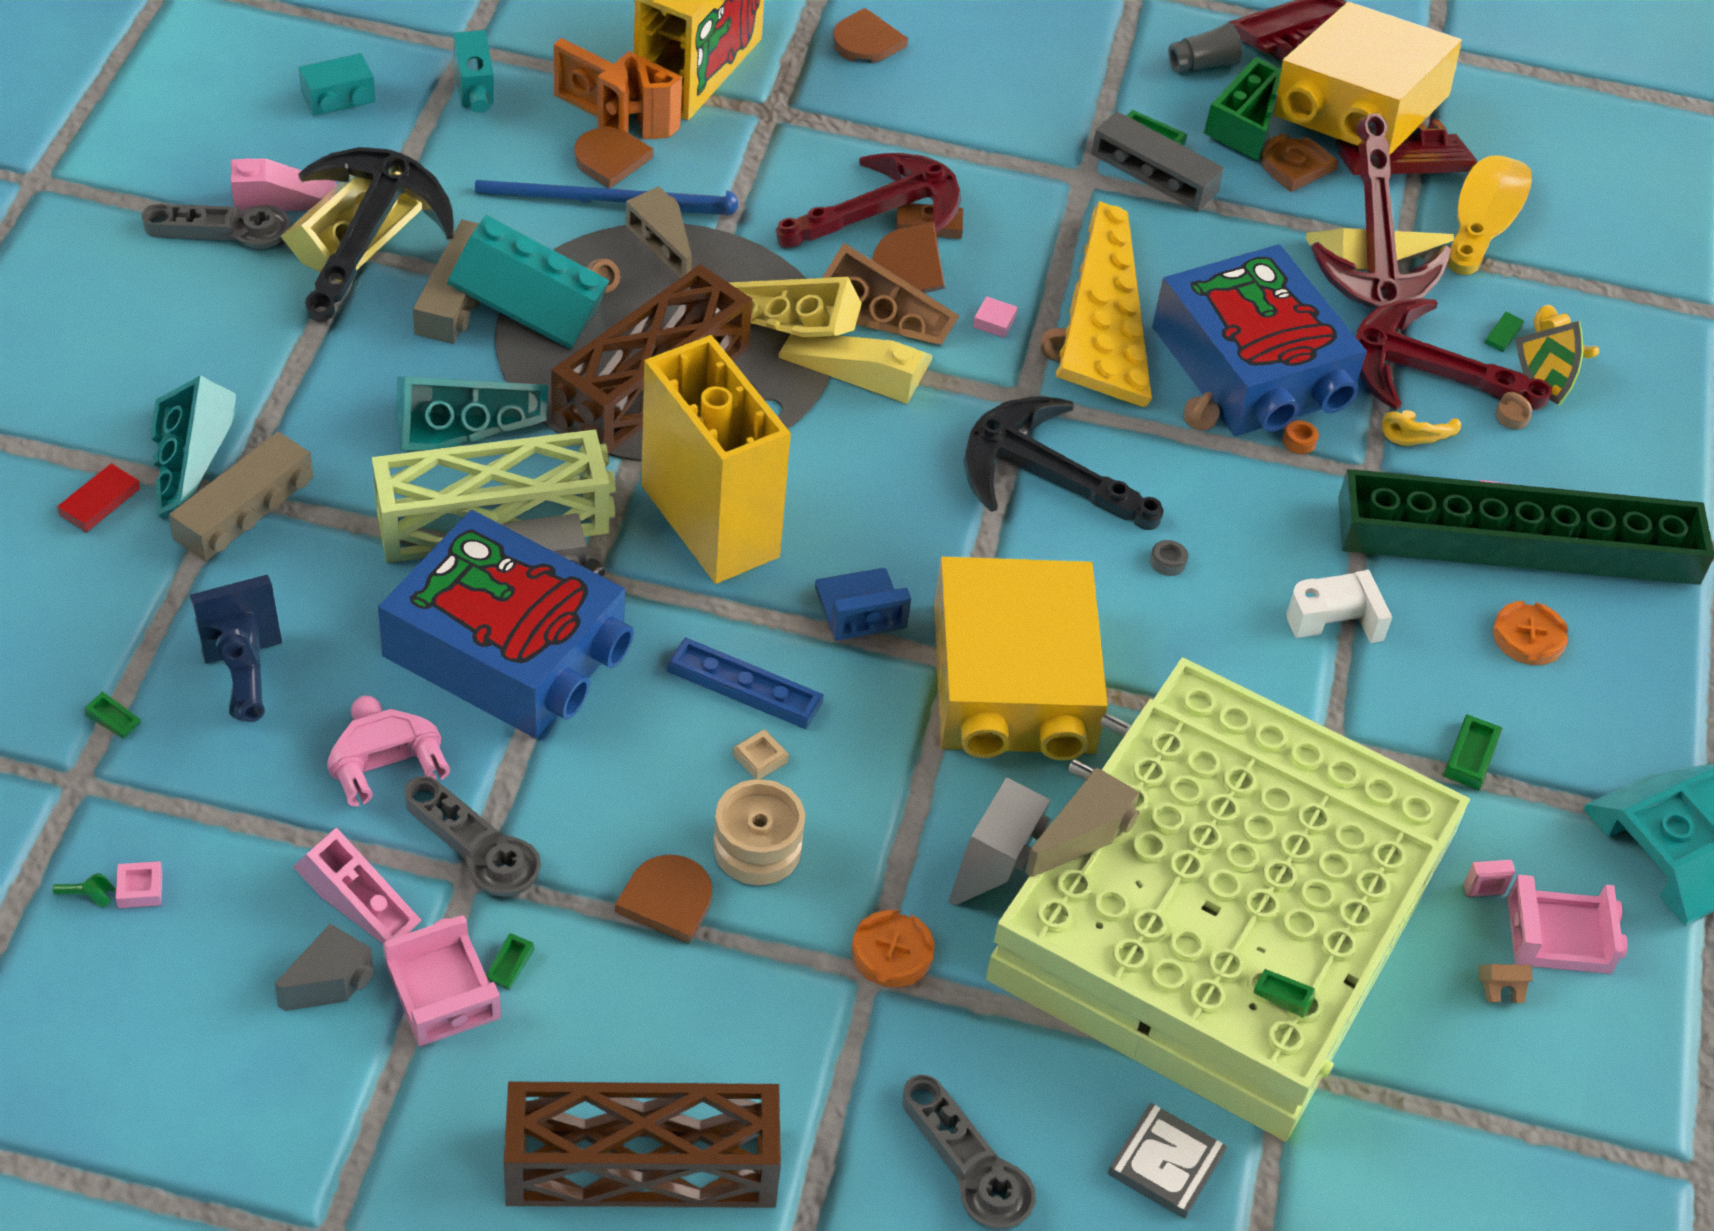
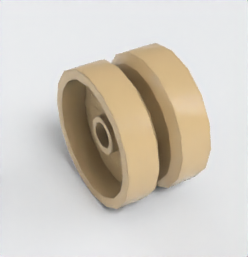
M763 779L743 781L726 790L717 803L713 851L717 864L728 876L744 884L761 886L779 882L792 874L801 858L806 815L802 802L790 788L776 781Z

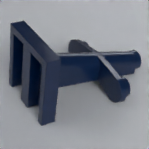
M268 574L190 594L196 617V628L202 646V656L206 664L223 659L230 669L233 684L229 701V714L239 721L255 722L263 717L265 708L262 696L260 649L282 643L273 587Z

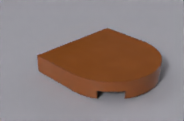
M866 8L838 22L833 32L835 50L844 58L856 62V58L871 59L870 63L879 62L907 47L908 38Z
M615 128L590 130L578 138L574 147L577 167L609 189L652 159L654 154V148L631 134Z
M1288 134L1276 135L1267 140L1261 154V164L1265 171L1290 192L1337 170L1339 163L1336 158L1310 138L1303 136L1301 140L1287 137Z
M933 221L892 231L881 239L876 246L872 260L920 291L929 293L946 289Z
M680 855L657 856L647 860L636 869L615 903V912L686 943H690L709 911L712 900V883L705 869L690 858Z

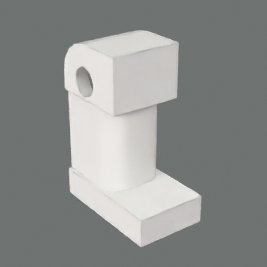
M1369 570L1327 578L1306 579L1298 582L1295 585L1286 613L1287 621L1295 638L1321 635L1325 623L1358 618L1370 643L1385 640L1393 618ZM1306 593H1313V594H1315L1316 596H1314V597H1307L1305 594H1306Z

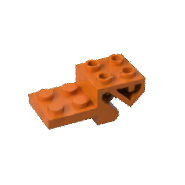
M560 38L553 44L554 96L598 117V128H615L628 133L629 114L637 113V122H639L642 139L669 138L680 128L681 76L631 51H628L613 64L563 38Z

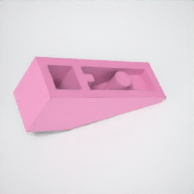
M266 158L231 160L234 207H238V210L267 205L277 207L283 211H307L335 188L337 182L331 180L301 182L298 173L302 170Z
M337 827L293 866L321 898L382 944L399 933L410 932L422 921Z

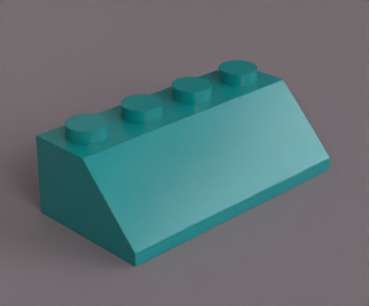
M488 215L483 217L469 237L447 281V284L570 350L599 308L609 280Z

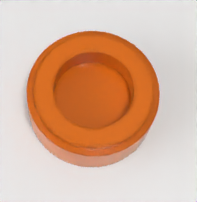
M1295 420L1284 428L1282 443L1291 452L1307 454L1315 449L1319 432L1311 423Z

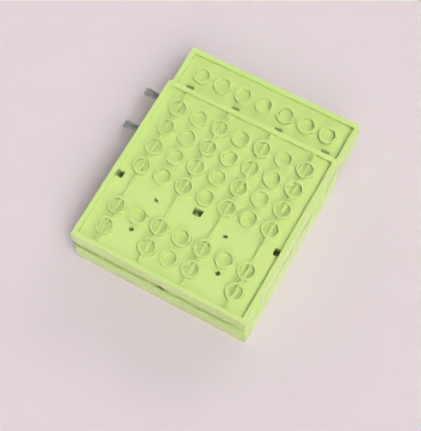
M1182 657L1153 700L1149 699L1132 725L1108 713L1104 714L1100 722L1101 726L1124 737L1102 770L1139 791L1135 807L1139 811V816L1128 833L1121 831L1112 844L1034 877L1029 876L997 924L994 942L998 945L990 956L985 980L1287 1143L1322 1077L1327 1079L1334 1066V1063L1331 1062L1450 845L1470 798ZM1073 760L1068 769L1070 773L1084 780H1087L1095 770L1077 760ZM1265 969L1316 988L1315 999L1305 1018L1254 994V988Z

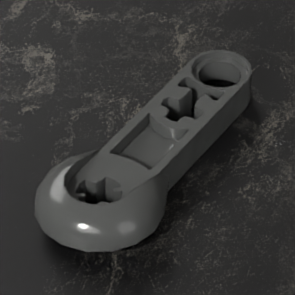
M153 204L142 212L145 232L153 237L235 240L248 248L257 250L277 246L283 241L281 235L290 228L288 215L277 207L267 205L238 210V207ZM166 218L163 222L151 223L154 219Z
M416 777L406 784L404 793L408 811L467 860L472 877L480 889L493 896L510 897L528 890L537 880L541 862L539 853L531 844L519 838L500 834L497 829L432 777ZM420 791H430L434 794V797L427 802H417L413 799V796ZM443 814L447 816L449 819L443 821ZM501 862H502L503 864H505V865H502L501 867H498V864L501 863ZM513 862V866H512V867H508V866H507V865H509L510 863Z
M929 1075L911 1077L904 1086L903 1107L957 1177L962 1204L968 1216L978 1225L991 1230H1009L1020 1226L1030 1216L1036 1203L1035 1187L1029 1176L1017 1166L997 1157L940 1082ZM917 1090H927L933 1094L935 1099L926 1105L918 1104L912 1100L911 1094ZM940 1122L947 1128L955 1126V1133L951 1134L948 1130L940 1132ZM994 1189L998 1193L1006 1191V1199L1003 1200L1000 1196L990 1197L991 1190Z

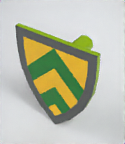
M1580 321L1516 338L1517 353L1523 373L1529 379L1537 378L1549 383L1552 387V394L1549 400L1559 406L1572 390L1580 372L1583 358V335Z

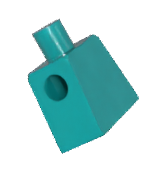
M486 30L454 32V77L461 106L465 108L471 107L472 111L477 113L485 112L494 103V73ZM472 58H476L478 69H470L467 62Z

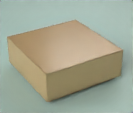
M765 729L733 747V756L754 779H762L788 763L789 754Z

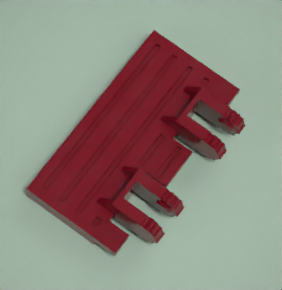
M1293 0L1229 21V23H1232L1236 28L1240 40L1265 54L1269 53L1272 57L1283 61L1347 2L1344 0Z
M1431 119L1428 129L1421 123L1389 155L1391 174L1470 172L1477 164V159L1457 134H1447V129L1438 119ZM1336 138L1335 143L1339 147L1341 159L1353 175H1361L1359 146Z

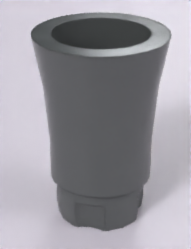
M1228 22L1199 35L1183 38L1182 41L1169 45V62L1173 71L1177 73L1193 72L1218 66L1239 65L1242 58L1239 34L1234 25Z

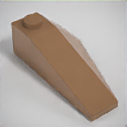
M845 243L842 244L822 277H849L862 303L856 325L942 345L960 317L957 313Z

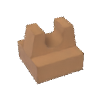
M1479 965V982H1483L1487 1002H1500V992L1506 986L1511 991V1003H1525L1528 982H1532V965Z

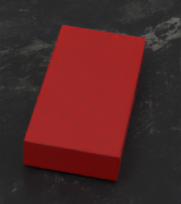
M111 463L57 506L58 513L61 517L87 533L140 490L139 480Z

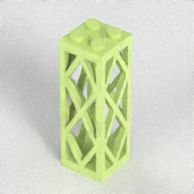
M595 429L372 457L376 511L386 563L425 558L443 538L418 531L417 529L446 513L464 517L471 509L504 526V523L522 521L514 517L548 500L572 507L571 510L563 515L578 513L580 521L586 518L591 520V523L581 524L584 537L609 534V518H615V505L610 493L616 492L613 471H606L605 467L609 465L606 444L599 443ZM581 445L580 452L562 448L565 446ZM534 453L566 461L536 479L507 472V470ZM506 454L488 465L465 460ZM437 465L469 473L468 476L439 492L409 484V482ZM409 466L393 476L390 475L389 468ZM491 480L507 484L502 486L480 488L486 483L490 482ZM394 493L408 498L395 499ZM581 493H582V494H583V497H579V496H576V495H573V494H581ZM502 504L493 511L479 508L480 506ZM406 516L405 518L398 521V517ZM399 539L419 545L400 548Z

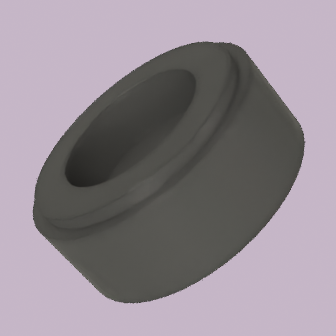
M1173 540L1157 542L1153 546L1150 556L1152 568L1166 576H1175L1182 573L1188 560L1186 548Z

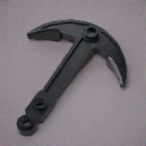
M357 147L333 152L321 157L298 173L301 182L312 180L348 182L350 175L372 180L336 252L330 255L315 282L316 291L311 292L306 298V310L311 319L324 322L334 315V304L341 301L356 275L358 263L401 194H407L421 202L423 212L437 223L446 239L454 238V217L449 197L436 176L415 159L389 149ZM393 172L401 173L399 175H391ZM339 279L342 281L337 284L330 283L332 280ZM318 307L326 308L325 311H315V309Z
M1031 396L1006 401L986 412L970 431L963 461L967 481L976 497L991 512L996 511L998 508L994 489V461L997 457H1002L1090 499L1092 504L1124 520H1133L1139 528L1153 530L1160 525L1164 510L1158 499L1154 497L1143 498L1140 492L1130 488L1125 482L1114 480L1108 476H1101L1019 431L1027 423V427L1033 429L1050 418L1073 411V401L1045 396Z

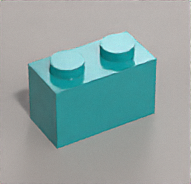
M362 53L299 66L301 93L313 116L376 102L374 76Z

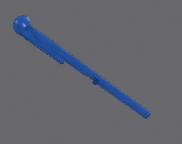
M488 180L475 181V193L571 199L591 203L592 200L626 203L627 200L647 192ZM726 190V196L666 192L669 196L675 198L681 212L730 216L736 212L739 205L737 196L729 190Z

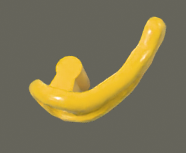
M1549 304L1543 305L1535 314L1533 321L1534 329L1537 333L1571 323V319L1566 313L1558 315L1553 306ZM1583 345V358L1589 359L1599 354L1597 346Z
M1404 410L1402 413L1395 411L1387 412L1382 418V431L1385 437L1394 444L1407 447L1445 440L1450 436H1456L1461 429V422L1457 418L1451 419L1447 424L1432 425L1427 422H1414L1416 414L1410 410Z

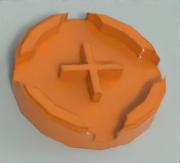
M1515 601L1505 605L1498 612L1492 633L1495 643L1504 654L1512 659L1528 665H1546L1556 661L1564 652L1568 643L1566 634L1568 628L1566 622L1556 611L1537 602L1533 606L1525 604L1526 601Z
M889 909L874 912L860 922L853 936L851 955L855 967L866 979L880 986L898 988L912 985L926 975L933 962L935 942L930 929L920 918L912 914L908 917L899 914L900 911Z

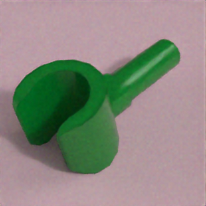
M100 873L90 876L84 883L54 884L52 888L53 894L87 895L97 907L108 905L110 899L105 893L116 890L109 880Z

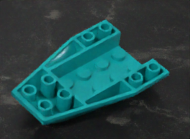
M1714 763L1645 776L1585 804L1583 809L1607 837L1626 829L1669 879L1659 897L1684 926L1714 912Z

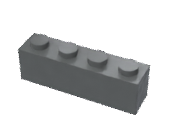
M1116 111L1095 130L1091 155L1188 207L1199 211L1219 192L1224 167Z

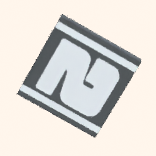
M1150 1103L1111 1164L1108 1175L1185 1219L1225 1154L1227 1146Z

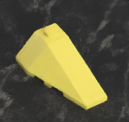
M1341 228L1306 233V240L1310 246L1315 242H1319L1337 256L1355 263V271L1368 270L1366 229ZM1394 231L1397 260L1454 241V234Z
M849 277L729 282L752 298V324L801 337L837 336L855 330L862 303Z
M790 334L780 350L778 358L908 404L929 367L933 355L891 340L839 335L801 337Z

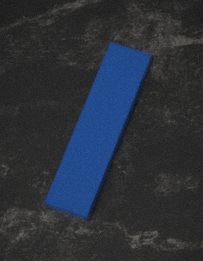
M686 637L667 663V672L803 729L808 728L823 703L824 694Z

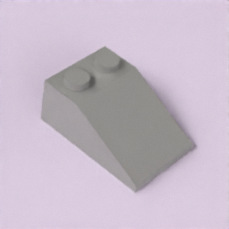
M1006 777L970 837L948 902L956 906L1008 882L1015 868L1023 871L1027 865L1030 849L1032 848L1029 844L1033 838L1037 840L1040 838L1051 821V818L1045 816L1051 800Z

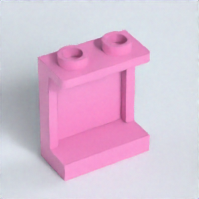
M1517 875L1507 896L1515 965H1532V967L1612 974L1619 960L1624 959L1627 952V937L1625 934H1621L1620 928L1622 904L1620 900H1616L1614 885H1605L1599 896L1536 891L1534 876Z
M464 916L453 919H441L432 926L414 932L399 933L383 943L385 966L419 1047L501 1019L499 992L494 982H488L469 938L468 924Z

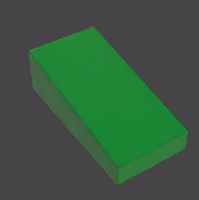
M1506 311L1484 343L1504 352L1521 331L1525 320Z
M103 691L85 707V716L122 739L127 737L141 724L140 718Z
M509 933L486 975L488 982H494L495 985L510 990L535 950L533 942Z
M1265 969L1254 988V994L1305 1018L1315 999L1316 988Z

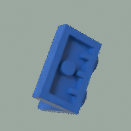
M886 568L815 580V589L835 641L907 628L911 596L907 588L894 589Z

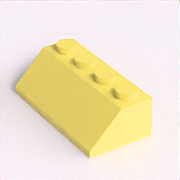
M393 172L391 175H399L401 173ZM350 175L348 182H340L281 235L282 239L302 264L318 272L322 271L330 255L336 252L372 180ZM404 193L398 197L358 263L356 270L422 210L421 202Z

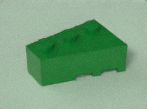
M1255 57L1211 104L1203 133L1258 161L1277 95L1282 69Z

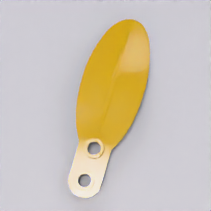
M1493 155L1480 160L1469 172L1462 186L1457 207V219L1460 228L1451 245L1447 263L1453 272L1460 275L1475 273L1480 267L1490 241L1504 232L1522 210L1532 183L1531 169L1525 163L1505 156Z

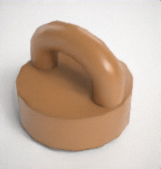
M596 259L586 267L609 280L605 293L615 290L619 285L620 271L613 261L609 259Z
M1053 328L1043 333L1040 340L1042 355L1060 363L1061 357L1059 355L1060 350L1065 344L1066 336L1064 334L1066 329Z
M1206 392L1202 397H1194L1187 401L1183 417L1189 426L1198 430H1207L1216 425L1220 410L1216 402L1213 401V394Z
M1514 392L1505 393L1496 410L1498 422L1510 429L1526 427L1533 414L1528 400Z

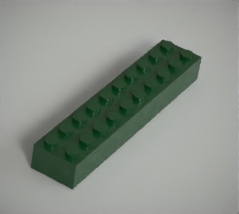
M1347 469L1338 496L1342 551L1696 585H1701L1714 559V550L1704 502Z

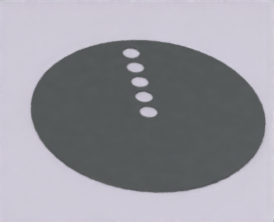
M684 224L692 255L691 270L701 264L728 283L807 279L782 257L755 242L725 231ZM626 225L598 230L575 238L553 249L584 267H587L590 262L596 259H609L617 265L620 271L619 285L615 290L604 293L599 308L571 350L500 312L498 315L495 333L496 354L506 382L549 385L547 421L542 423L558 434L569 432L560 429L552 421L551 369L680 279ZM681 305L667 306L661 329L666 326ZM751 323L749 350L733 362L765 401L771 400L781 405L782 412L777 417L787 429H790L817 403L827 387L830 376L778 358L779 352L790 336V333ZM636 325L621 336L630 335ZM643 348L633 349L625 361ZM618 350L603 352L595 376L600 375ZM644 389L624 415L638 413ZM643 428L608 455L642 461ZM614 429V434L620 429Z

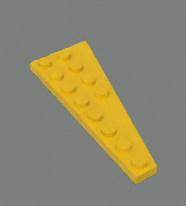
M1099 201L1093 209L1088 229L1090 235L1088 242L1084 246L1083 253H1085V257L1079 268L1081 274L1079 281L1075 285L1069 314H1071L1070 322L1065 330L1064 336H1066L1064 346L1060 350L1059 357H1061V361L1056 370V377L1145 408L1152 400L1128 212L1118 206H1111Z

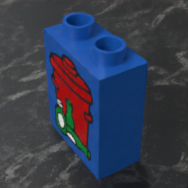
M1280 244L1165 276L1162 279L1152 328L1202 394L1206 392L1213 394V401L1219 406V417L1234 437L1261 428L1268 432L1278 431L1290 424L1296 417L1323 410L1325 413H1335L1347 407L1355 399L1358 393L1357 381L1367 351Z
M472 509L378 606L383 657L535 739L538 738L557 715L565 720H569L579 711L590 688V676L601 664L609 668L616 667L627 654L634 635L633 627L624 623V587Z

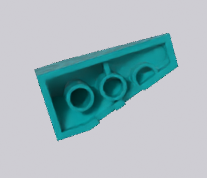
M201 375L157 398L155 401L151 440L158 443V451L153 455V465L160 468V475L155 482L157 516L163 519L194 495L235 418L234 405L236 393Z
M397 377L396 418L400 449L425 451L449 448L547 421L549 385Z

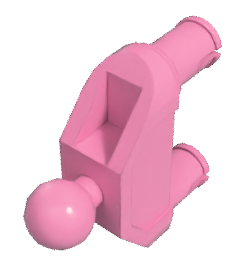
M369 695L361 696L353 702L350 710L353 721L334 745L327 761V768L331 777L340 781L348 804L354 807L359 806L355 795L359 794L363 805L369 802L373 796L363 772L414 756L418 757L425 776L436 779L433 772L436 770L440 780L449 775L451 770L440 750L441 735L432 722L425 718L394 709L383 711L381 703L375 697Z

